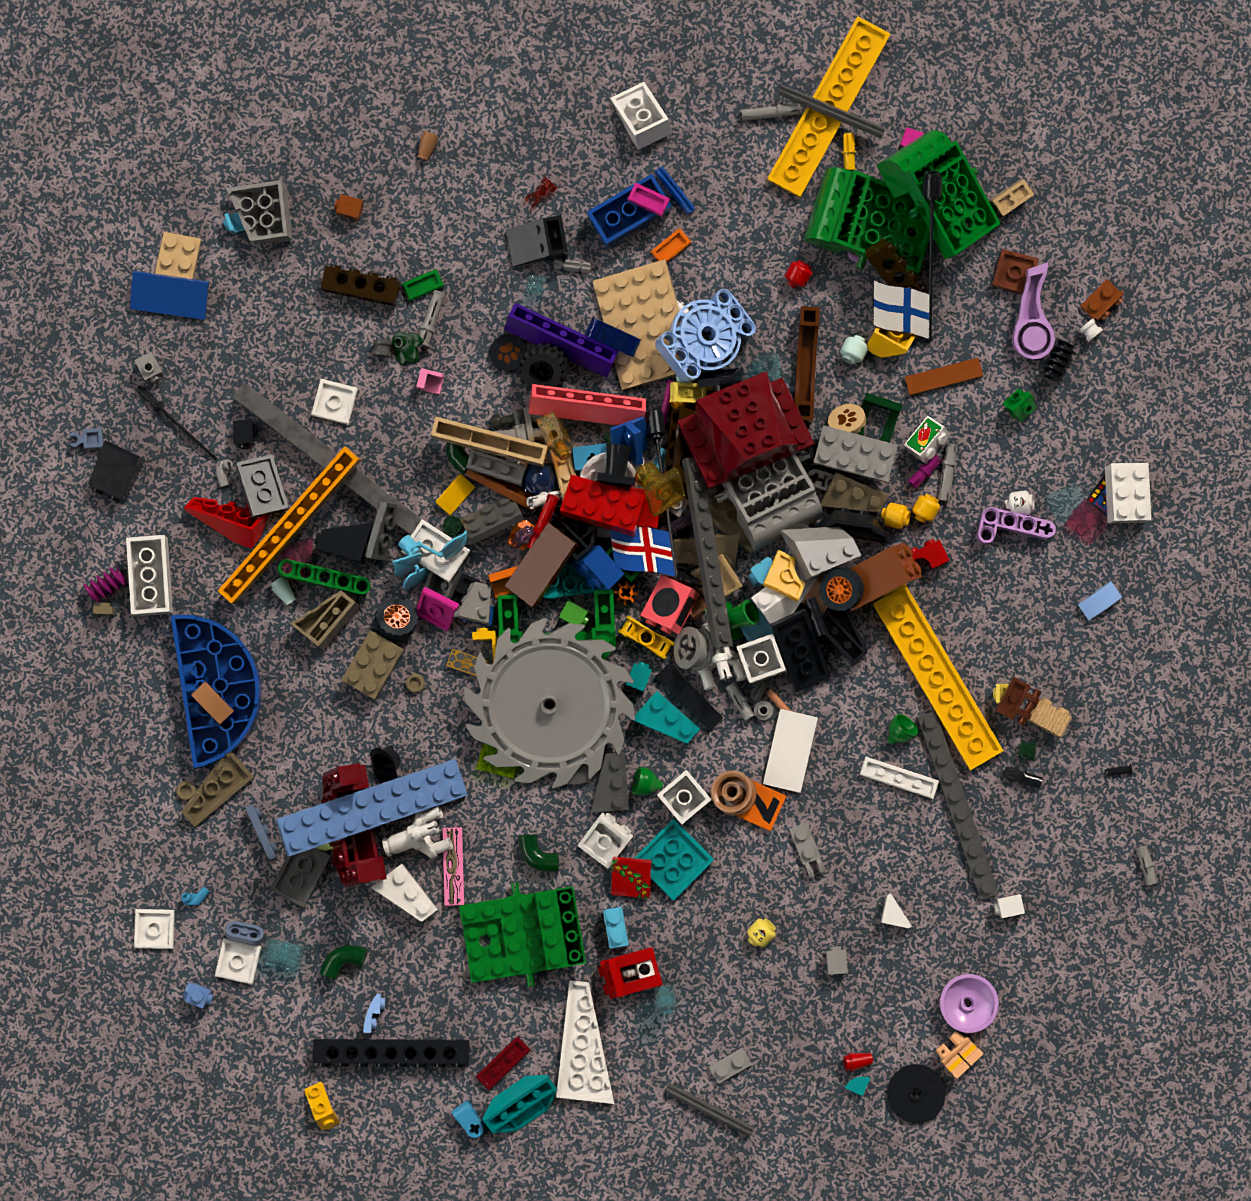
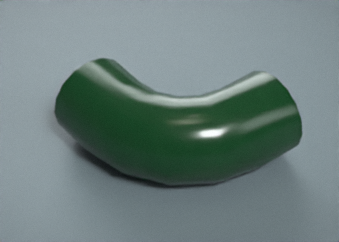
M446 442V452L449 461L464 475L468 470L466 466L470 455L465 451V447Z
M538 834L518 835L521 856L529 866L538 871L559 872L558 853H545L541 851L538 846Z
M348 944L335 948L327 955L319 974L337 980L340 970L344 965L353 964L362 967L366 960L368 949Z

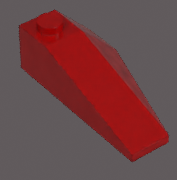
M193 497L184 506L186 512L234 543L248 548H252L261 539L270 515L251 518L248 505H246V508L235 507V502L230 501L229 504L218 505L217 500Z

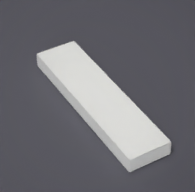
M865 757L860 772L861 776L931 799L934 798L939 783L938 780L869 757Z

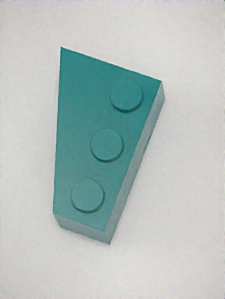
M658 691L636 713L635 720L633 721L684 744H688L700 731V728Z

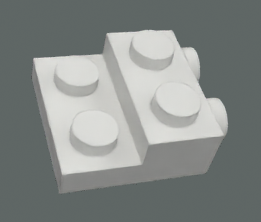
M602 813L577 846L609 869L612 865L613 857H618L633 835L630 834L631 830L627 826L618 825L613 815Z

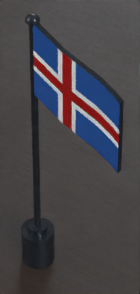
M653 410L645 413L646 435L655 441L668 532L649 527H638L636 535L633 537L610 530L614 563L622 570L659 573L672 576L677 581L680 579V576H678L666 486L665 483H662L663 465L659 440L662 439L666 432L663 412Z

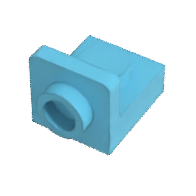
M238 212L231 215L225 214L226 219L223 220L226 231L230 230L232 235L245 231Z

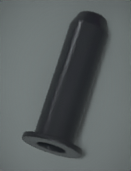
M1131 764L1130 766L1107 768L1104 770L1106 776L1129 773L1133 775Z

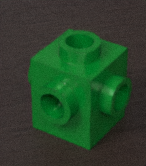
M1019 388L1002 403L1007 412L1021 423L1037 408L1033 401L1035 399L1033 395Z

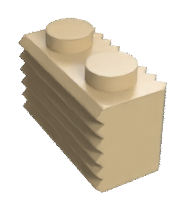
M1042 697L1038 705L1035 704L1031 712L1032 716L1027 721L1061 738L1072 716L1069 715L1070 712L1062 707L1057 709L1051 706L1052 702Z

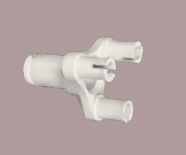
M709 622L703 624L701 629H706L710 633ZM729 647L714 648L709 665L705 669L698 671V674L701 675L704 690L716 687L711 672L714 668L718 669L720 680H725L724 672L727 679L732 677L729 664L733 666L737 682L748 679L739 653L730 650Z
M437 806L427 811L415 813L412 825L407 827V830L391 835L389 838H383L382 844L386 854L390 857L392 854H398L414 848L415 850H420L431 859L437 857L442 852L452 850L453 845L450 838L433 843L429 836L439 833V828H436L438 824L433 820L443 818L441 808Z

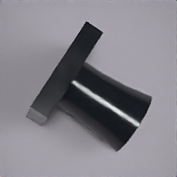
M743 367L706 372L698 380L699 388L712 386L713 393L727 388L744 375Z
M606 443L605 473L598 472L594 474L593 481L625 487L635 486L636 478L626 476L632 447Z

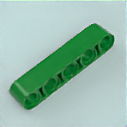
M282 560L277 567L278 574L283 578L357 596L365 595L371 588L370 581L367 578L294 560ZM288 564L291 566L292 571L285 574L282 572L281 566ZM303 568L308 569L310 577L303 578L300 575V570ZM326 573L329 576V581L326 583L321 582L319 574ZM338 578H346L348 585L346 587L339 586ZM364 582L366 590L363 592L359 591L356 584Z

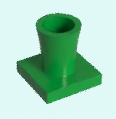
M749 599L733 608L731 602L726 603L732 641L743 638L740 628L758 624L759 612L756 605Z

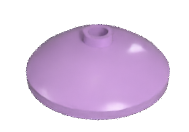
M963 974L953 978L946 984L940 996V1009L945 1021L951 1027L961 1032L974 1033L985 1029L995 1019L998 1011L999 1002L994 987L989 981L978 975ZM966 999L971 1000L969 1007H966L964 1004Z

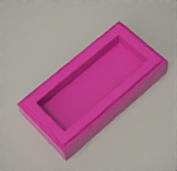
M635 183L627 201L662 217L670 198Z

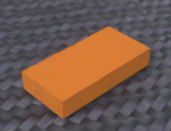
M678 228L650 253L657 261L665 259L668 263L692 242Z

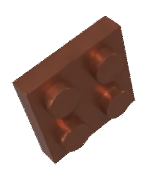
M1002 249L992 287L1022 294L1026 282V270L1036 267L1039 258Z

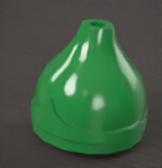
M897 714L889 724L887 741L891 745L909 742L918 734L917 726L909 717Z
M640 766L636 769L634 779L637 781H633L632 784L633 795L646 796L662 789L663 782L650 769Z

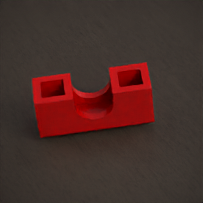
M931 539L924 543L925 547L919 550L917 547L911 549L914 561L924 560L929 565L930 570L950 561L940 540L935 542L934 539Z

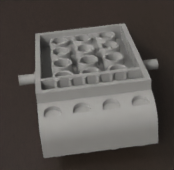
M807 451L798 456L794 454L722 484L725 492L715 496L718 503L728 498L733 502L738 511L737 521L754 551L783 538L780 530L801 529L822 518L823 509L815 492L816 489L801 462L810 457Z

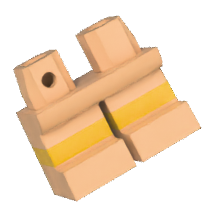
M955 1031L949 1039L956 1046L949 1050L944 1044H941L936 1049V1052L941 1058L940 1061L958 1079L969 1068L965 1061L972 1065L984 1053L968 1037H963V1035Z

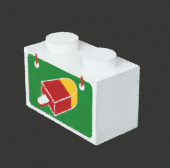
M927 416L904 446L909 453L926 464L935 456L940 446L946 443L950 434L943 425Z

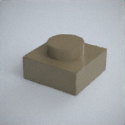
M99 603V606H93V614L115 616V608L110 606L111 603Z

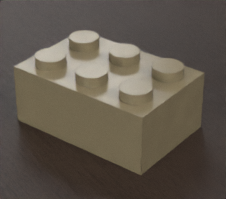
M370 630L341 681L377 700L405 650Z

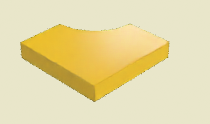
M778 550L762 585L797 602L806 583L796 574L794 566L796 558Z

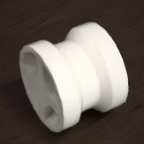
M1094 318L1079 330L1081 334L1086 336L1088 342L1103 331L1101 327L1096 325Z

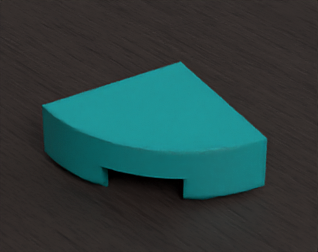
M865 1076L853 1078L844 1088L863 1096L870 1078Z

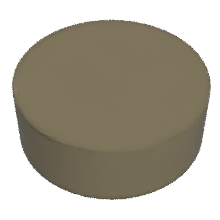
M411 674L406 679V687L410 692L419 693L425 687V680L420 674Z
M183 781L177 786L176 792L180 799L190 800L196 792V787L192 782Z

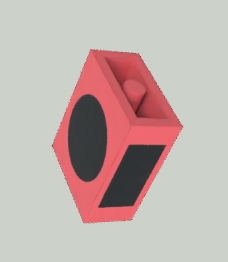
M661 575L640 616L646 619V624L654 628L658 625L661 627L660 630L671 635L673 632L679 635L699 593L684 584Z

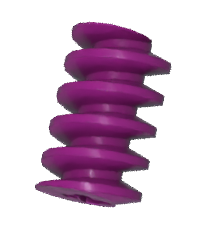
M117 565L116 571L111 567L109 568L110 574L104 571L103 579L97 575L96 583L90 579L91 586L83 584L93 601L95 600L100 603V596L106 599L108 597L107 592L111 595L114 594L113 588L119 591L121 589L120 584L124 587L127 586L126 578Z

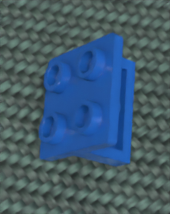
M639 417L611 427V444L632 447L629 460L636 466L643 464L642 451L647 450L645 418Z

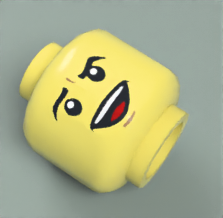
M766 918L764 920L757 919L747 930L748 941L754 947H766L775 938L776 927Z

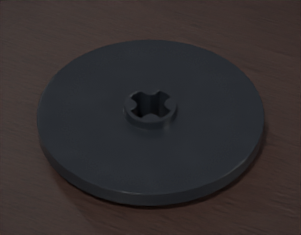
M911 1064L900 1068L890 1079L887 1088V1099L893 1112L901 1119L911 1123H922L934 1118L941 1111L946 1097L945 1086L938 1073L930 1067L921 1064ZM914 1088H916L918 1091H922V1094L919 1095V1099H916L915 1096H911V1093L914 1092Z

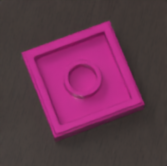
M424 587L416 607L417 616L445 631H449L459 603Z

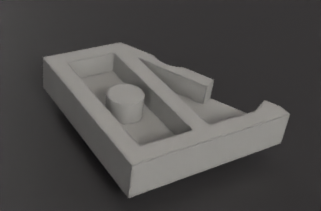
M478 582L471 583L467 594L461 601L462 605L454 613V617L482 624L489 623L491 586Z

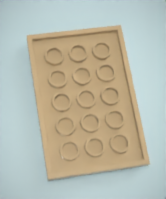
M666 260L594 280L593 285L610 347L619 351L615 366L621 389L627 390L675 376V372L655 347L656 339L663 333L670 331L671 323L675 315L680 311ZM663 339L664 343L669 346L668 340ZM675 354L676 359L681 361L680 356Z

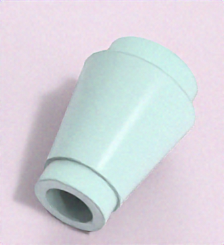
M280 577L270 584L271 590L286 605L296 599L287 579Z

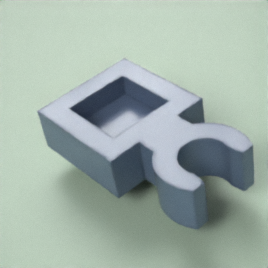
M102 428L83 429V435H79L76 432L70 433V437H77L78 439L76 443H70V446L73 448H77L81 444H84V449L102 448L103 446Z

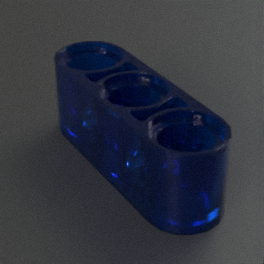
M593 317L584 334L631 357H634L641 342V339Z

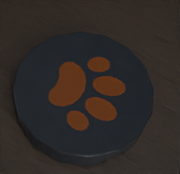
M503 334L493 341L489 353L491 361L496 368L512 372L518 370L520 361L527 352V348L520 337L514 334Z

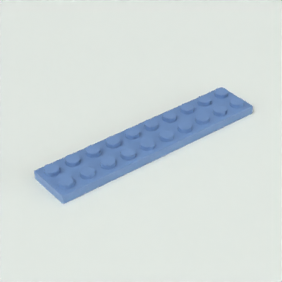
M456 759L278 818L275 821L287 856L289 857L459 799L468 794Z

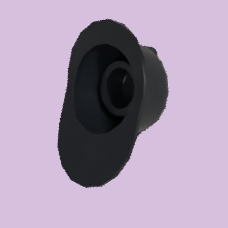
M393 746L373 748L370 752L374 776L378 782L382 784L397 779V769L400 766L401 760Z

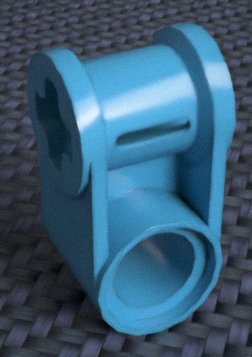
M466 1100L451 1112L466 1133L472 1138H477L484 1133L485 1125L477 1115L474 1107H471V1103ZM472 1124L480 1126L478 1129L479 1133L471 1132Z

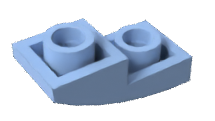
M1112 581L1096 590L1094 594L1079 602L1078 606L1087 619L1090 620L1110 607L1122 596Z
M376 994L369 1006L365 1017L363 1033H372V1029H376L377 1018L373 1017V1013L380 1014L381 1010H385V998H382V994Z

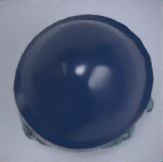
M544 463V467L532 464L527 465L522 480L525 486L524 491L529 492L533 496H537L541 492H552L556 488V473L547 463Z

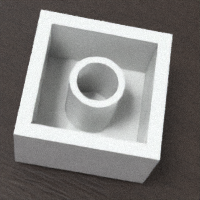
M773 634L737 646L750 685L787 672Z
M687 770L657 794V797L681 825L711 801V798Z

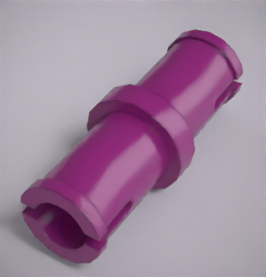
M936 454L926 464L920 465L918 467L919 470L908 480V483H912L911 486L914 489H917L926 478H930L932 476L931 473L942 463V460H938L939 457Z

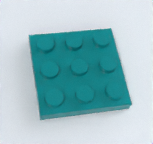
M674 819L634 857V859L652 860L651 879L673 901L715 860Z

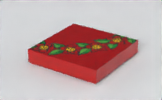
M613 857L611 895L650 898L652 860Z

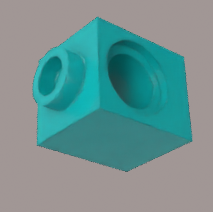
M640 661L638 664L634 663L630 672L634 682H626V686L644 692L652 672L649 669L650 665Z

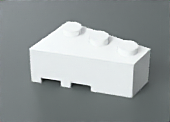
M404 864L399 865L386 875V880H381L371 887L421 922L438 911L437 907Z

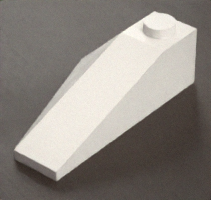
M795 565L796 574L804 582L797 565ZM817 578L805 582V587L797 602L768 587L763 588L751 597V600L771 624L794 613Z

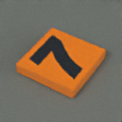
M753 781L756 787L755 803L746 813L736 816L771 831L786 796Z

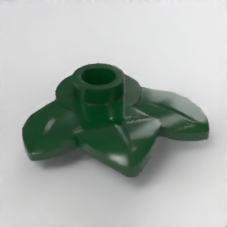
M398 332L394 334L392 344L395 348V358L401 366H404L406 361L409 363L420 362L416 347L422 345L424 340L418 334L413 332L408 334Z

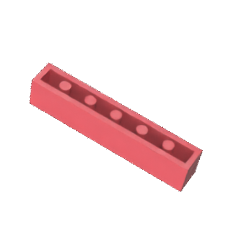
M532 384L529 398V414L593 423L620 425L639 417L645 418L646 399L552 386Z

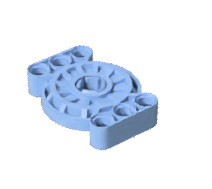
M721 289L710 300H697L685 305L675 315L670 331L663 333L656 339L655 347L678 378L684 383H690L698 378L701 372H714L727 366L736 357L741 340H745L753 335L756 326L732 293L727 289ZM719 296L723 298L724 303L719 300ZM689 308V312L683 313L685 309ZM730 311L735 314L736 318L731 316ZM742 327L746 328L747 333L743 332ZM702 331L706 333L708 331L711 332L709 341L703 338ZM663 339L668 340L669 346L664 343ZM675 354L680 356L681 361L676 359ZM728 359L724 364H722V360ZM687 369L692 372V376L688 375Z

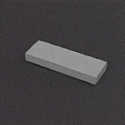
M473 449L466 469L521 486L527 468Z

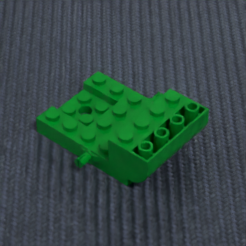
M931 130L922 134L876 164L894 198L909 192L916 205L909 213L912 217L921 214L929 231L930 200H926V197L922 196L923 176H925L926 171L940 172L942 177V196L938 197V200H934L933 238L945 260L957 255L1001 224L976 178V175L979 173V171H976L978 169L975 167L971 169L957 140L951 142L944 133L938 130Z
M830 167L824 172L803 241L837 254L844 250L854 253L859 257L856 268L864 270L866 260H868L865 250L885 238L888 243H893L897 250L895 253L906 260L908 264L906 267L909 271L913 270L917 275L919 274L929 242V229L921 214L912 217L909 213L911 209L916 207L909 192L894 198L884 179L882 181L856 170L850 171L843 168ZM909 227L915 230L914 237H910L907 234ZM886 259L884 263H889L892 259Z
M515 882V887L514 883H510L512 895L507 898L460 905L459 909L471 983L523 975L526 976L527 987H531L530 979L532 986H535L533 974L538 971L586 964L574 886L532 894H522L519 890V882ZM483 935H487L490 938V944L486 947L481 946L479 943V939Z

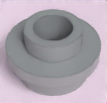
M760 701L754 707V714L759 720H767L773 714V707L767 701ZM761 707H765L767 709L766 714L760 713Z

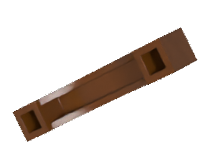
M801 306L794 402L804 423L812 424L820 307Z

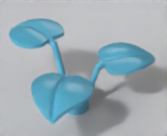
M465 530L463 534L446 543L440 553L427 547L420 541L416 543L410 535L403 537L398 545L407 556L393 561L395 575L402 577L411 572L415 567V572L408 575L405 579L403 589L408 591L419 585L429 574V570L426 567L420 569L417 565L422 559L420 547L439 557L444 556L445 560L450 559L464 548L467 542V531Z

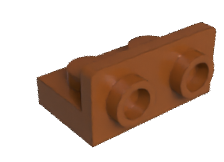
M1106 279L1080 307L1092 319L1094 318L1096 322L1099 319L1103 321L1110 314L1108 310L1113 305L1117 307L1124 300L1122 296L1125 292L1123 290L1120 292Z

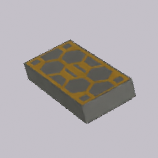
M452 648L446 667L477 677L474 669L477 656Z

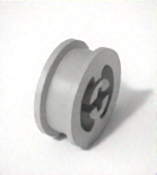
M685 627L680 631L674 644V658L680 668L701 671L709 665L712 659L714 648L712 647L709 631L693 627Z

